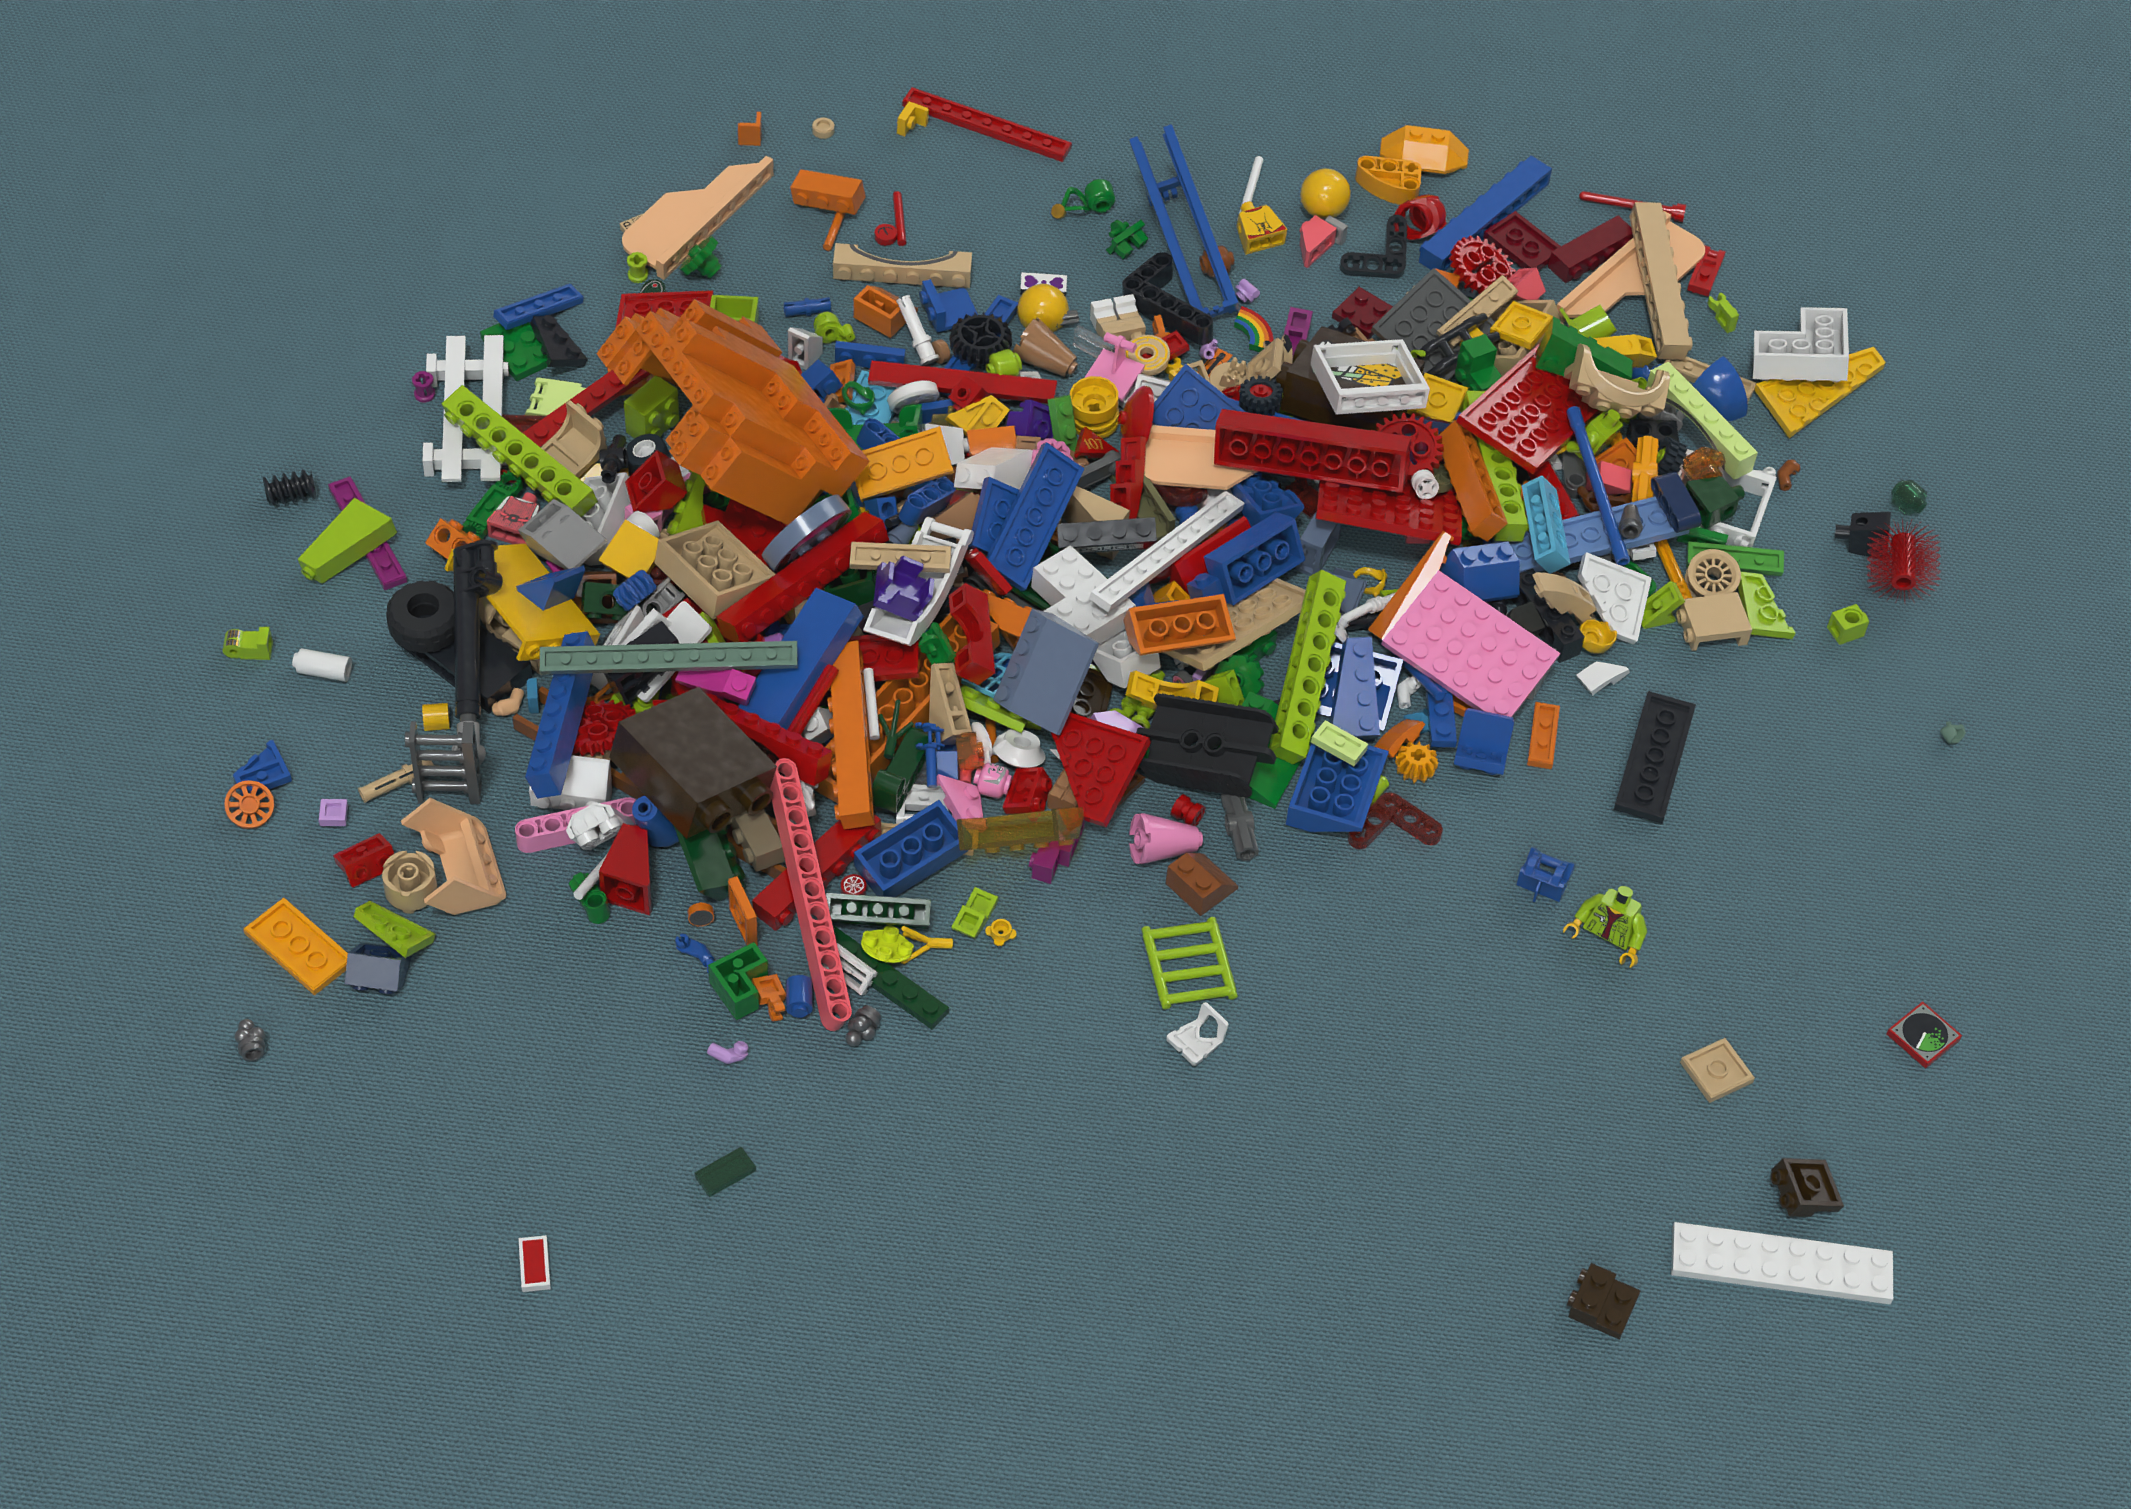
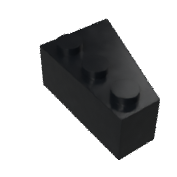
M661 621L633 641L627 643V645L680 643L676 636ZM665 672L604 673L615 696L620 701H623L624 706L629 704L632 708L634 706L632 701L641 692L646 693L650 689L648 684L658 674L663 676Z

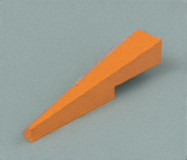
M1442 531L1368 630L1382 640L1385 638L1437 571L1440 570L1441 564H1446L1447 556H1445L1449 541H1453V536Z

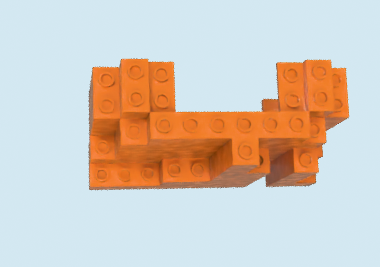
M694 299L681 317L662 308H659L656 313L650 311L646 317L635 313L631 319L626 316L623 318L596 353L604 365L613 370L626 386L641 368L680 387L693 405L665 440L671 447L669 452L677 463L701 475L711 490L784 524L789 525L808 510L823 491L832 495L838 494L842 497L870 462L797 369L788 362L778 358L782 351L765 329L743 316L739 321H736Z

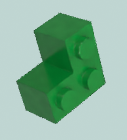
M1486 334L1461 342L1455 376L1459 382L1468 387V391H1486L1502 377L1494 366L1497 348Z
M755 942L708 965L709 983L735 1020L759 1009L758 990L753 985L752 978L768 976V960Z

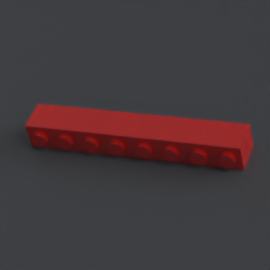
M864 511L717 615L716 618L723 637L733 642L749 641L809 598L815 588H823L850 568L852 542L885 543L889 540L884 521Z

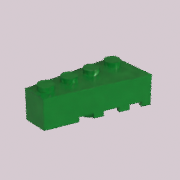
M1553 316L1537 349L1536 368L1564 376L1565 368L1575 361L1578 344H1584L1590 348L1593 361L1598 370L1628 380L1632 379V359L1610 347L1605 348L1597 344L1596 339L1592 337L1587 338L1579 334L1578 329L1561 324L1560 319Z

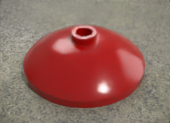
M1143 385L1138 388L1127 400L1123 411L1119 412L1118 424L1120 425L1121 438L1146 437L1147 444L1154 413V395L1151 387Z

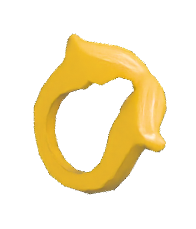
M1363 567L1356 570L1353 574L1355 578L1366 574L1381 580L1376 587L1365 588L1364 590L1365 594L1377 597L1380 590H1383L1385 587V580L1387 579L1385 569L1376 570Z

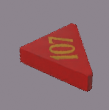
M1084 427L1080 431L1074 457L1102 458L1110 450L1120 451L1090 429Z

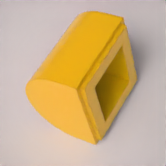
M448 703L422 705L424 731L450 729Z

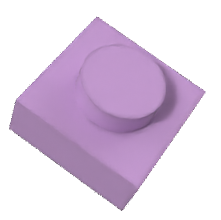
M321 799L320 826H346L347 799Z

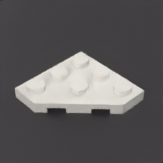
M1586 552L1582 556L1578 579L1589 592L1602 621L1608 622L1611 631H1617V639L1634 645L1638 641L1652 578Z

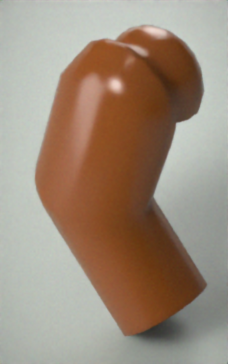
M1787 460L1777 471L1779 486L1783 491H1787L1792 487L1790 475H1796V471H1800V464L1795 460Z

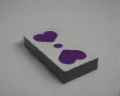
M1022 272L1020 295L1033 285L1050 284L1057 287L1066 297L1067 275Z

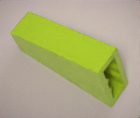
M354 498L298 558L302 568L301 573L307 579H315L323 584L392 538L397 533L392 518Z

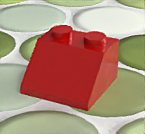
M658 450L625 481L633 512L640 511L646 513L671 509L687 494L679 464Z

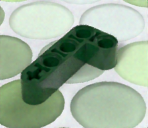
M913 726L907 731L886 771L880 769L873 783V805L897 814L899 813L926 762L925 750L916 749V744H927L928 732ZM932 733V742H934L935 734Z

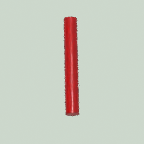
M896 191L893 193L897 244L904 246L906 245L902 194Z

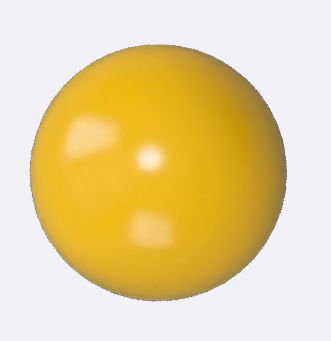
M1326 168L1309 174L1304 180L1300 191L1301 202L1305 210L1312 216L1316 215L1321 219H1326L1329 215L1333 218L1339 216L1347 208L1351 196L1350 186L1346 178L1338 171Z
M1036 284L1029 287L1021 295L1017 306L1018 318L1025 328L1033 319L1039 318L1052 332L1062 327L1060 325L1064 321L1062 318L1069 311L1065 295L1057 287L1050 284Z

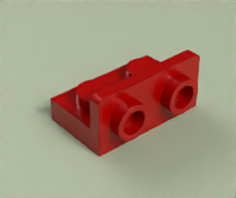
M1016 768L1002 807L1006 814L1029 813L1034 822L1040 821L1046 807L1048 794L1052 789V780L1044 768Z
M378 833L334 854L333 857L335 863L346 874L349 885L356 887L381 875L384 863L394 854L392 845Z

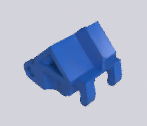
M1531 847L1526 863L1521 867L1516 885L1535 892L1533 902H1536L1539 894L1560 902L1576 863L1561 861L1541 853L1535 847ZM1540 863L1556 869L1555 873L1552 874L1540 869Z

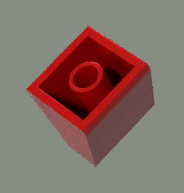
M623 823L599 870L600 891L605 893L608 903L650 916L652 904L647 830L641 829L637 825Z

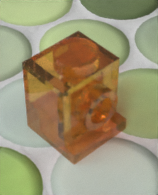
M976 732L961 733V738H956L960 771L983 768L985 762L984 760L980 761V757H984L983 742H978Z

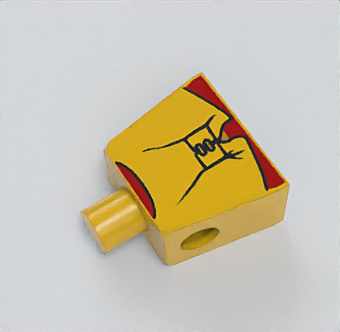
M1250 201L1241 205L1240 209L1242 212L1238 215L1237 231L1246 255L1285 244L1287 228L1269 206L1264 205L1255 208Z

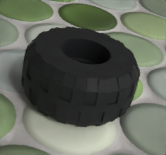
M430 580L416 581L415 583L403 586V588L392 595L387 604L386 618L391 637L399 646L420 653L439 651L450 645L454 641V592L448 586ZM423 615H432L428 618H418Z

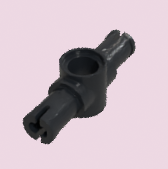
M615 435L612 444L607 449L600 450L601 479L604 483H613L616 474L621 469L628 468L626 437L623 435Z

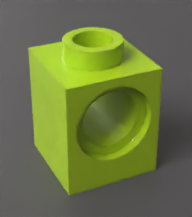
M1857 604L1832 612L1827 629L1838 644L1841 645L1863 637L1869 620L1866 613L1862 612Z

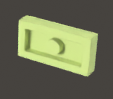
M1326 720L1311 739V743L1352 766L1356 765L1368 748L1366 742Z

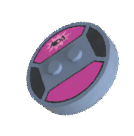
M838 494L825 498L786 526L765 548L762 558L772 571L777 574L798 556L801 557L839 530L851 516V509Z

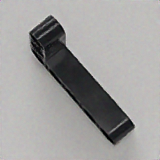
M1160 252L1153 255L1122 281L1123 296L1133 294L1136 300L1135 306L1141 314L1154 320V316L1161 315L1165 327L1172 331L1177 330L1180 335L1196 344L1206 345L1213 341L1212 317L1161 289L1173 278V261L1169 253Z

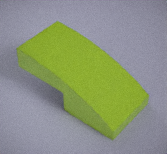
M974 887L966 905H962L951 928L975 939L994 911L999 901L998 896Z

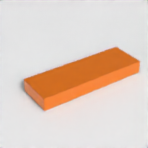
M1535 702L1527 760L1528 766L1552 769L1560 706Z

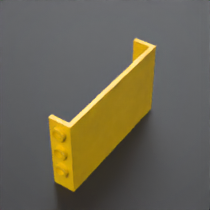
M526 543L498 545V549L494 551V559L497 563V572L501 574L503 583L498 592L485 597L522 641L516 659L518 661L540 659V647L561 646L564 635L588 631L596 646L600 633L572 599L543 611L517 591V585L549 573ZM454 549L451 550L444 568L447 572L454 571Z

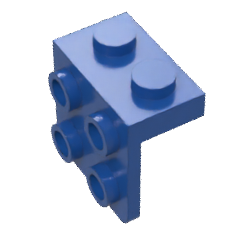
M931 279L922 281V291L919 292V298L927 311L928 319L932 322L936 333L952 329L953 324L957 323L958 318L964 319L965 314L972 316L974 312L977 314L966 289L960 288L937 293Z
M1466 709L1454 765H1459L1467 770H1482L1490 775H1503L1514 719L1509 716L1481 710Z

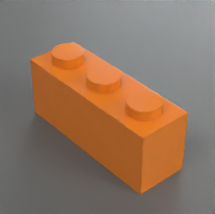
M800 169L790 186L794 204L856 215L866 197L863 181L860 179Z

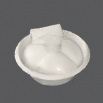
M1009 729L997 736L992 746L993 755H997L1002 761L1015 767L1032 768L1039 766L1045 760V753L1040 747L1039 738L1026 730L1020 733Z

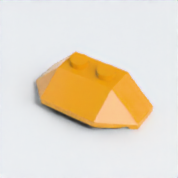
M1405 125L1381 139L1379 157L1412 160L1421 165V171L1447 174L1467 168L1469 149L1449 130Z

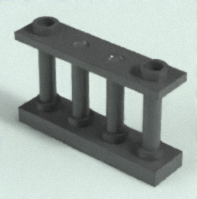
M411 721L410 732H405V747L410 748L414 774L412 793H417L418 804H423L425 791H464V794L469 795L470 804H480L482 780L474 722H463V732H458V735H418L416 721ZM420 745H458L460 751L420 750ZM422 760L460 761L462 766L423 765ZM424 776H462L464 781H425Z

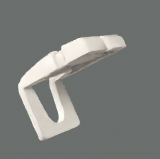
M1205 1002L1201 1005L1196 1020L1180 1027L1178 1031L1174 1030L1169 1033L1166 1040L1178 1052L1182 1051V1056L1193 1066H1196L1203 1061V1058H1207L1223 1043L1229 1024ZM1209 1015L1213 1016L1218 1024L1216 1038H1202L1199 1035L1200 1027L1206 1022Z

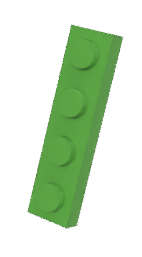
M1688 542L1686 567L1689 566L1693 557L1698 553L1708 549H1717L1730 554L1737 561L1741 572L1782 576L1784 573L1783 550Z

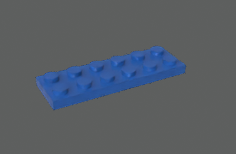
M1047 442L1041 445L986 557L1005 580L1020 591L1027 589L1033 575V567L1039 564L1084 471L1083 467Z

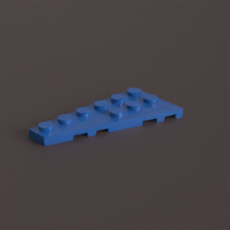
M1185 363L1154 402L1152 423L1158 426L1215 430L1216 422L1222 409L1246 411Z

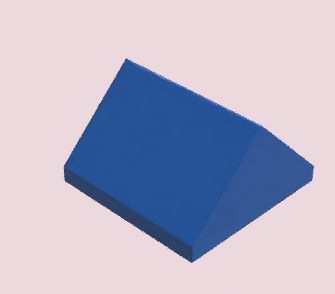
M583 565L547 573L517 585L516 588L518 592L544 611L575 597L585 568Z

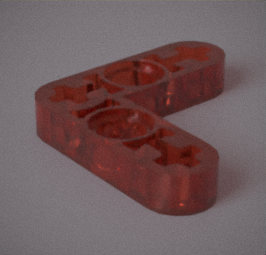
M1388 792L1381 795L1370 807L1362 832H1349L1348 842L1355 849H1365L1392 822L1422 843L1436 845L1441 840L1443 828L1438 821L1399 795ZM1412 815L1417 821L1409 823L1403 817ZM1370 817H1377L1382 823L1374 825L1368 819ZM1364 829L1366 830L1364 837H1362V836L1359 837V838H1356V837H1355V836H1360V835L1364 832Z

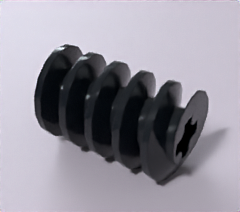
M303 469L301 470L300 477L297 476L295 471H292L291 479H288L286 474L282 473L281 481L275 475H272L271 483L268 482L266 477H263L267 502L270 500L273 506H277L279 498L283 504L287 503L288 497L295 503L297 495H300L301 499L305 501L307 493L310 494L312 499L316 498L312 471L308 475Z

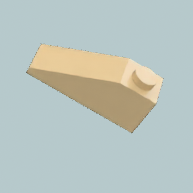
M954 663L931 665L929 723L936 724V727L939 726L944 729V732L941 733V744L955 745L973 734Z

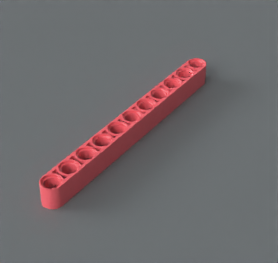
M783 758L775 763L777 768L770 790L773 792L772 804L822 1025L827 1030L837 1031L850 1018L852 1009L797 767L793 761ZM789 819L794 820L796 824L792 823ZM795 843H798L802 848L797 847ZM800 866L805 868L807 872L803 871ZM805 890L809 891L812 896L808 895ZM810 914L816 916L818 920L813 919ZM816 939L821 940L824 945L818 943ZM821 963L826 964L829 969L824 968ZM827 987L831 988L835 994L830 993ZM832 1012L837 1013L840 1016V1019L836 1018Z

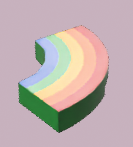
M1241 306L1234 327L1247 335L1250 342V350L1261 352L1264 349V341H1273L1272 330L1262 316L1249 308Z

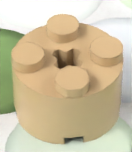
M406 850L393 854L384 863L382 880L388 902L407 914L414 913L416 910L427 906L424 903V898L437 889L435 868L430 857L419 851L407 853Z

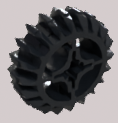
M975 312L972 316L965 314L964 319L958 318L957 323L953 324L949 336L950 347L954 357H959L960 362L967 361L968 366L976 364L977 367L980 365L986 366L989 363L991 354L1011 349V329L1008 328L1006 322L1002 321L1001 317L995 318L994 314L989 316L985 315L984 312L982 315H977Z

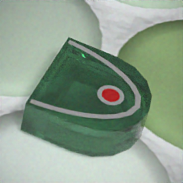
M652 279L643 284L639 293L666 292V287L662 281Z

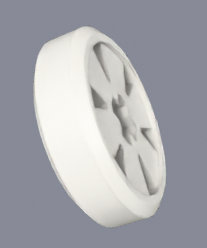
M916 381L895 389L888 396L887 402L890 410L899 414L906 405L934 402L940 394L936 383Z

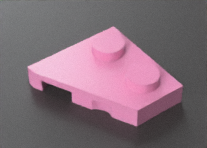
M938 774L937 786H941L946 795L943 801L951 811L952 817L961 828L975 830L976 833H980L985 827L981 796L977 786Z

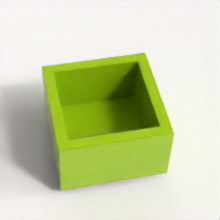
M712 295L711 308L736 321H739L743 316L758 324V297Z
M654 376L624 401L626 433L633 438L645 434H655L661 437L669 428L674 427L679 421L678 389L661 377Z

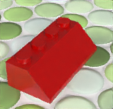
M1243 516L1175 561L1171 567L1170 583L1175 581L1189 595L1186 584L1194 580L1199 574H1208L1204 556L1251 528L1248 519Z

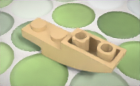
M1539 572L1533 574L1536 585H1534L1536 593L1540 598H1545L1551 609L1556 608L1561 614L1567 611L1570 615L1574 613L1580 625L1586 620H1596L1593 614L1597 610L1589 592L1584 587L1559 575Z

